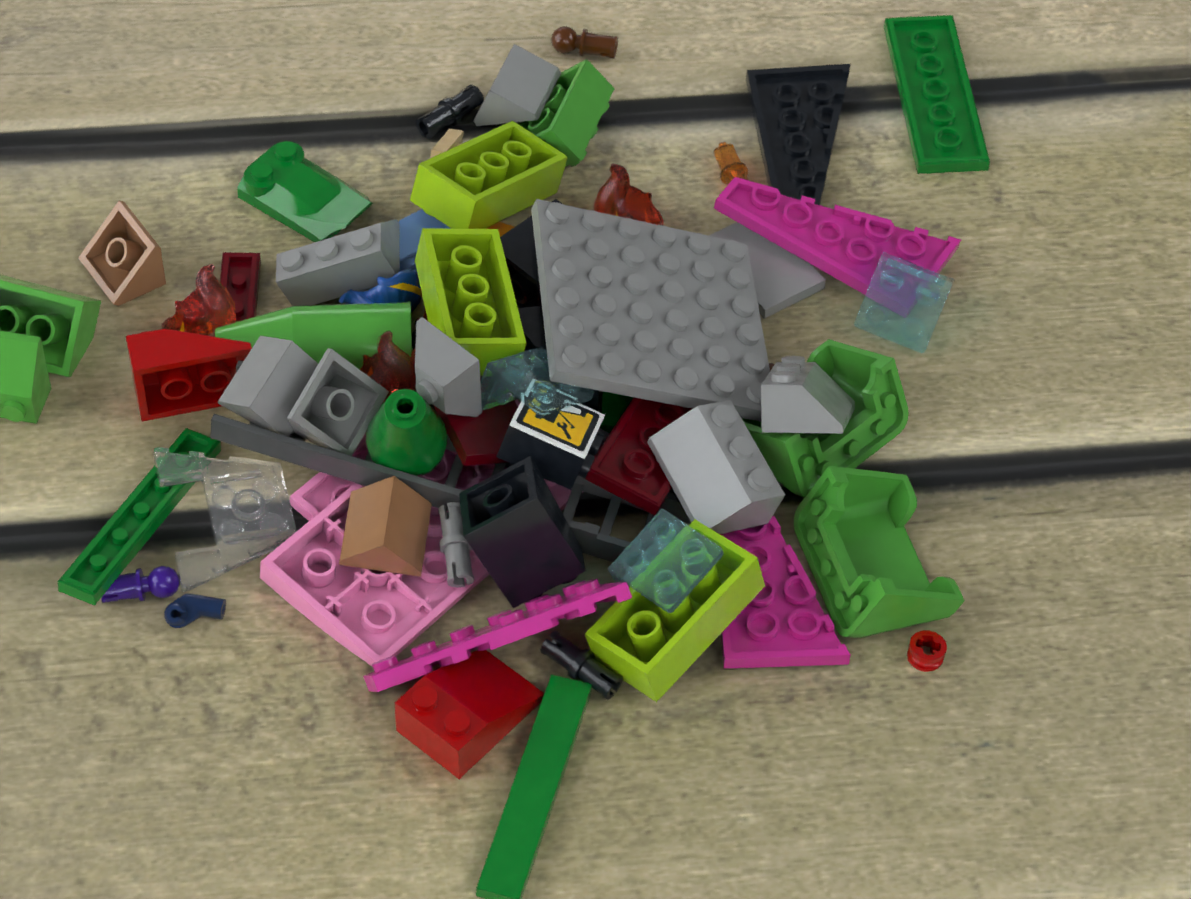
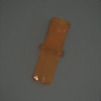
M719 143V147L714 149L713 154L721 170V181L728 185L734 177L749 180L747 177L748 168L746 164L740 162L733 144Z

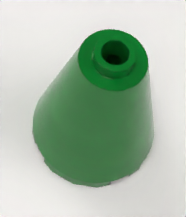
M401 389L393 392L373 416L367 428L366 445L373 463L415 476L430 473L441 462L447 448V431L441 417L419 393L410 389Z

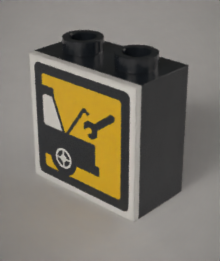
M531 382L510 422L496 457L514 465L531 456L543 478L571 490L577 476L586 478L604 438V435L598 433L605 414Z

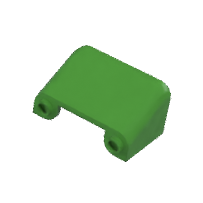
M830 339L810 354L807 362L818 364L855 401V409L843 434L763 433L762 422L742 418L778 482L795 495L805 498L829 466L855 469L901 433L907 424L909 411L894 358Z
M829 466L795 511V534L832 622L835 625V629L843 637L862 638L948 618L965 601L954 579L941 576L935 578L930 583L904 527L917 508V497L908 476L905 474Z

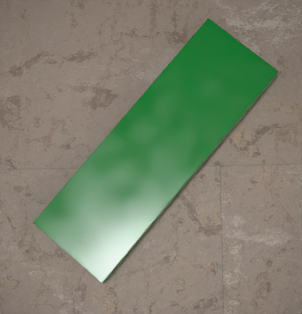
M953 15L885 18L884 31L917 174L988 171L990 160Z

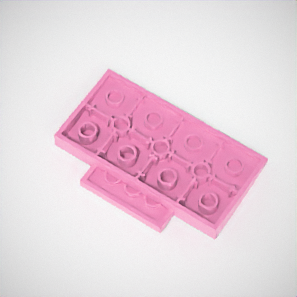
M514 398L517 406L519 407L520 402L516 398ZM366 434L352 455L365 460L368 453ZM446 449L441 462L430 473L421 474L418 477L445 485L457 452ZM495 464L464 466L456 488L466 490L491 477ZM319 472L290 496L289 505L309 522L261 560L260 579L321 630L372 666V664L380 660L397 656L484 580L489 575V572L473 549H471L470 559L474 582L468 585L466 584V578H464L465 587L456 588L448 585L445 554L441 553L439 545L440 540L443 538L438 508L432 506L421 577L339 565L351 491L365 486ZM545 480L562 511L566 507L571 490Z

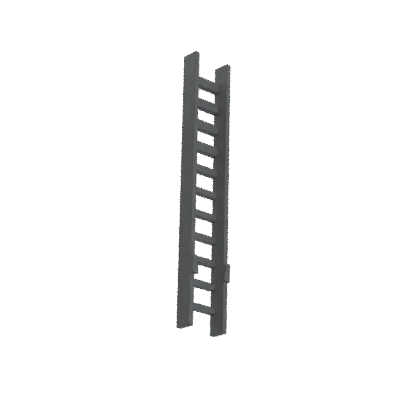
M238 361L236 365V372L238 371V369L244 361ZM214 414L211 419L210 438L364 486L396 476L431 502L432 507L439 508L441 505H445L446 511H448L447 503H460L459 493L464 491L456 488L464 467L458 454H456L444 485L418 477V475L415 476L373 463L369 452L365 460L305 442L306 439L296 435L295 432L292 437H288L263 429L252 422L246 424ZM447 434V448H446V449H447V450H450V451H453V452H456V450H455V448H454V446H453V444H452V442H451V440H450V438H449V436H448V434ZM509 462L496 463L491 476L513 464ZM580 476L576 478L563 513L583 553L643 572L663 553L662 551L649 548L659 515L687 524L691 523L676 494L669 493L656 516L651 513L648 514L639 544L610 536L620 504H626L635 508L639 507ZM582 491L610 500L601 530L600 526L588 522L583 524L573 521Z

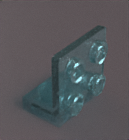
M884 252L879 259L854 325L857 328L924 353L955 279Z
M541 346L487 363L480 381L482 410L505 405L510 401L520 399L538 416L543 417L590 401L594 395L592 389L551 382L547 350Z
M662 508L609 566L608 570L615 583L627 582L628 587L633 588L666 612L672 613L720 560L724 552L719 545Z

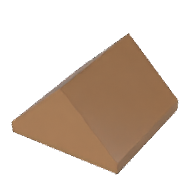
M119 200L78 257L113 305L117 306L166 285L160 246L127 204Z
M396 476L351 491L339 565L421 577L432 503Z

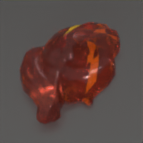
M611 164L609 167L611 175L598 191L594 202V211L664 225L661 213L652 203V194L649 192L645 193L637 187L631 186L626 168L618 164Z
M213 264L205 265L198 271L196 289L184 300L175 301V314L162 323L161 329L209 336L215 332V328L236 322L235 303L228 289L213 274L215 269Z
M390 331L384 332L377 338V353L372 357L363 355V365L359 369L389 391L383 403L397 390L410 389L416 391L415 364L409 354L392 342L393 334Z

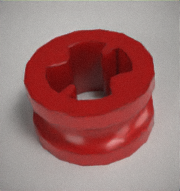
M930 630L916 632L911 637L907 651L909 663L917 670L924 672L938 669L944 661L947 650L946 641L941 635ZM922 646L930 647L932 655L924 654Z

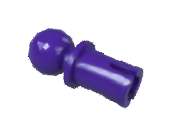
M167 566L154 568L148 576H144L142 569L138 568L135 573L119 575L101 597L102 603L139 598L141 602L145 601L147 592H151V594L159 598H168L178 591L180 579L177 572Z

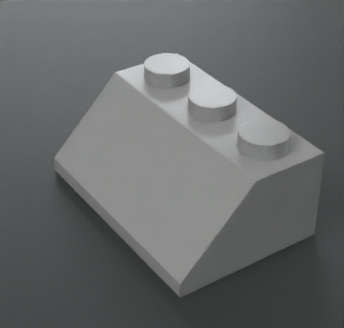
M397 219L381 222L279 253L276 257V284L292 306L315 305L339 298L350 289L363 291L378 285V277L390 278L400 271V224Z
M802 356L782 357L781 362L775 363L761 384L763 433L843 434L855 409V401L815 362H805V357Z
M731 400L696 406L649 437L647 441L689 520L692 522L695 519L718 534L768 524L785 496Z

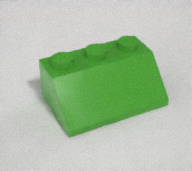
M586 59L561 72L538 120L519 122V125L568 156L565 167L569 165L571 167L576 166L586 156L587 151L585 149L590 139L598 131L597 124L601 116L608 110L610 106L608 101L615 88Z
M0 274V331L41 337L48 372L71 377L94 338L101 300Z
M0 331V418L14 422L23 421L37 424L51 391L41 337Z

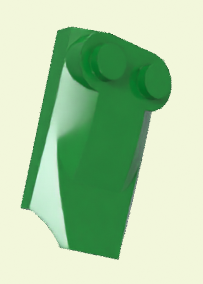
M289 141L273 145L249 165L244 171V175L237 187L239 199L313 242L334 237L373 204L369 197L306 159L303 148L299 144Z

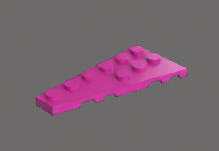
M738 177L733 178L717 197L714 209L904 318L908 316L957 251L961 239L948 236L947 241L928 236L929 230L915 227L914 231L896 227L889 219L835 205L834 209L814 204L815 199L803 195L801 200L781 195L777 188Z
M772 516L768 524L720 534L758 557L765 587L720 634L724 669L849 665L851 655L845 644L840 643L834 632L835 625L829 614L824 613L816 599L817 592L790 544H786L780 533L781 527L776 517Z
M598 579L587 582L581 580L563 587L564 595L562 596L560 594L548 596L547 594L526 602L527 610L522 611V609L512 612L511 610H506L487 618L489 625L478 630H474L473 625L457 629L449 633L451 641L436 646L435 640L415 646L411 648L413 656L401 661L397 660L396 655L372 664L373 672L363 675L368 691L380 692L426 675L433 671V666L438 664L440 667L469 659V656L472 655L470 652L472 650L478 649V651H483L489 648L493 650L557 626L560 624V619L570 620L596 612V603L615 601L620 603L631 599L632 595L627 582L599 584Z

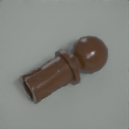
M562 26L553 32L551 43L557 52L563 54L579 49V56L581 57L588 54L615 59L618 37L588 33V29H583L582 34L577 35L573 28Z

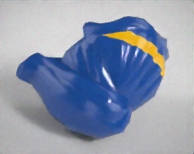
M416 267L411 270L404 269L390 278L378 277V285L364 292L350 289L342 294L339 299L341 304L411 302L412 313L422 298Z

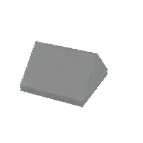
M514 44L474 119L476 126L502 124L510 121L538 120L561 74L559 68Z
M260 336L218 400V404L263 429L292 437L294 430L287 417L318 363L291 340Z
M327 348L287 419L296 435L318 446L352 456L367 431L370 421L379 410L389 391L333 349Z

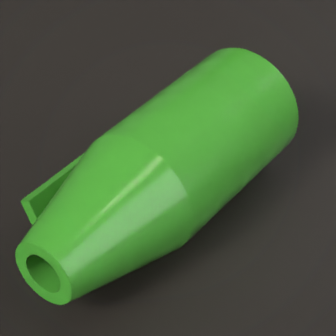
M411 302L291 306L215 328V337L249 342L252 348L260 336L291 340L318 364L327 348L333 349L366 375L372 366L374 381L398 380L397 374L413 370V365L410 361L413 350Z

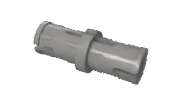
M449 502L447 503L448 512H446L445 505H441L438 508L443 537L439 542L440 551L445 554L448 585L456 588L465 587L464 578H466V584L468 585L474 582L470 559V550L472 548L463 535L460 503Z

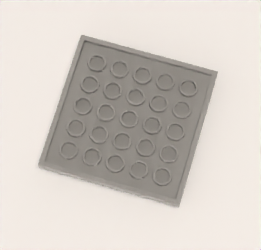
M536 199L531 212L551 382L692 409L699 405L731 400L741 418L762 422L761 384L769 374L770 368L747 244Z

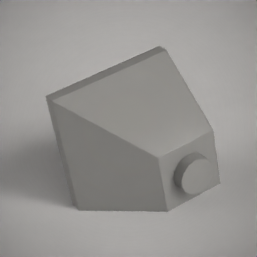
M420 318L416 321L415 345L417 393L428 404L435 405L445 414L477 417L482 413L479 360L426 319Z

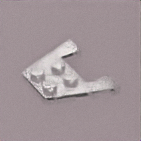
M154 448L153 456L160 487L202 481L216 546L175 552V563L182 592L190 591L275 550L297 532L281 463L229 456V460L205 457V453L189 451V455L169 453V448Z

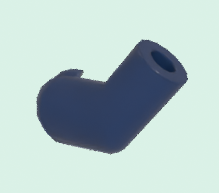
M191 593L184 594L166 607L164 611L166 623L173 628H182L200 617L222 620L226 610V599Z

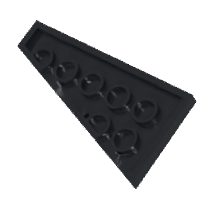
M851 64L746 71V84L768 186L777 188L781 195L801 200L803 195L815 199L814 204H821Z

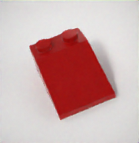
M171 329L145 331L125 336L141 421L222 407L218 404V400L236 374L238 361H244L251 351V343Z
M476 650L471 653L472 655L469 656V659L443 666L424 675L395 702L396 731L458 779L464 776L542 702L544 692L487 650Z

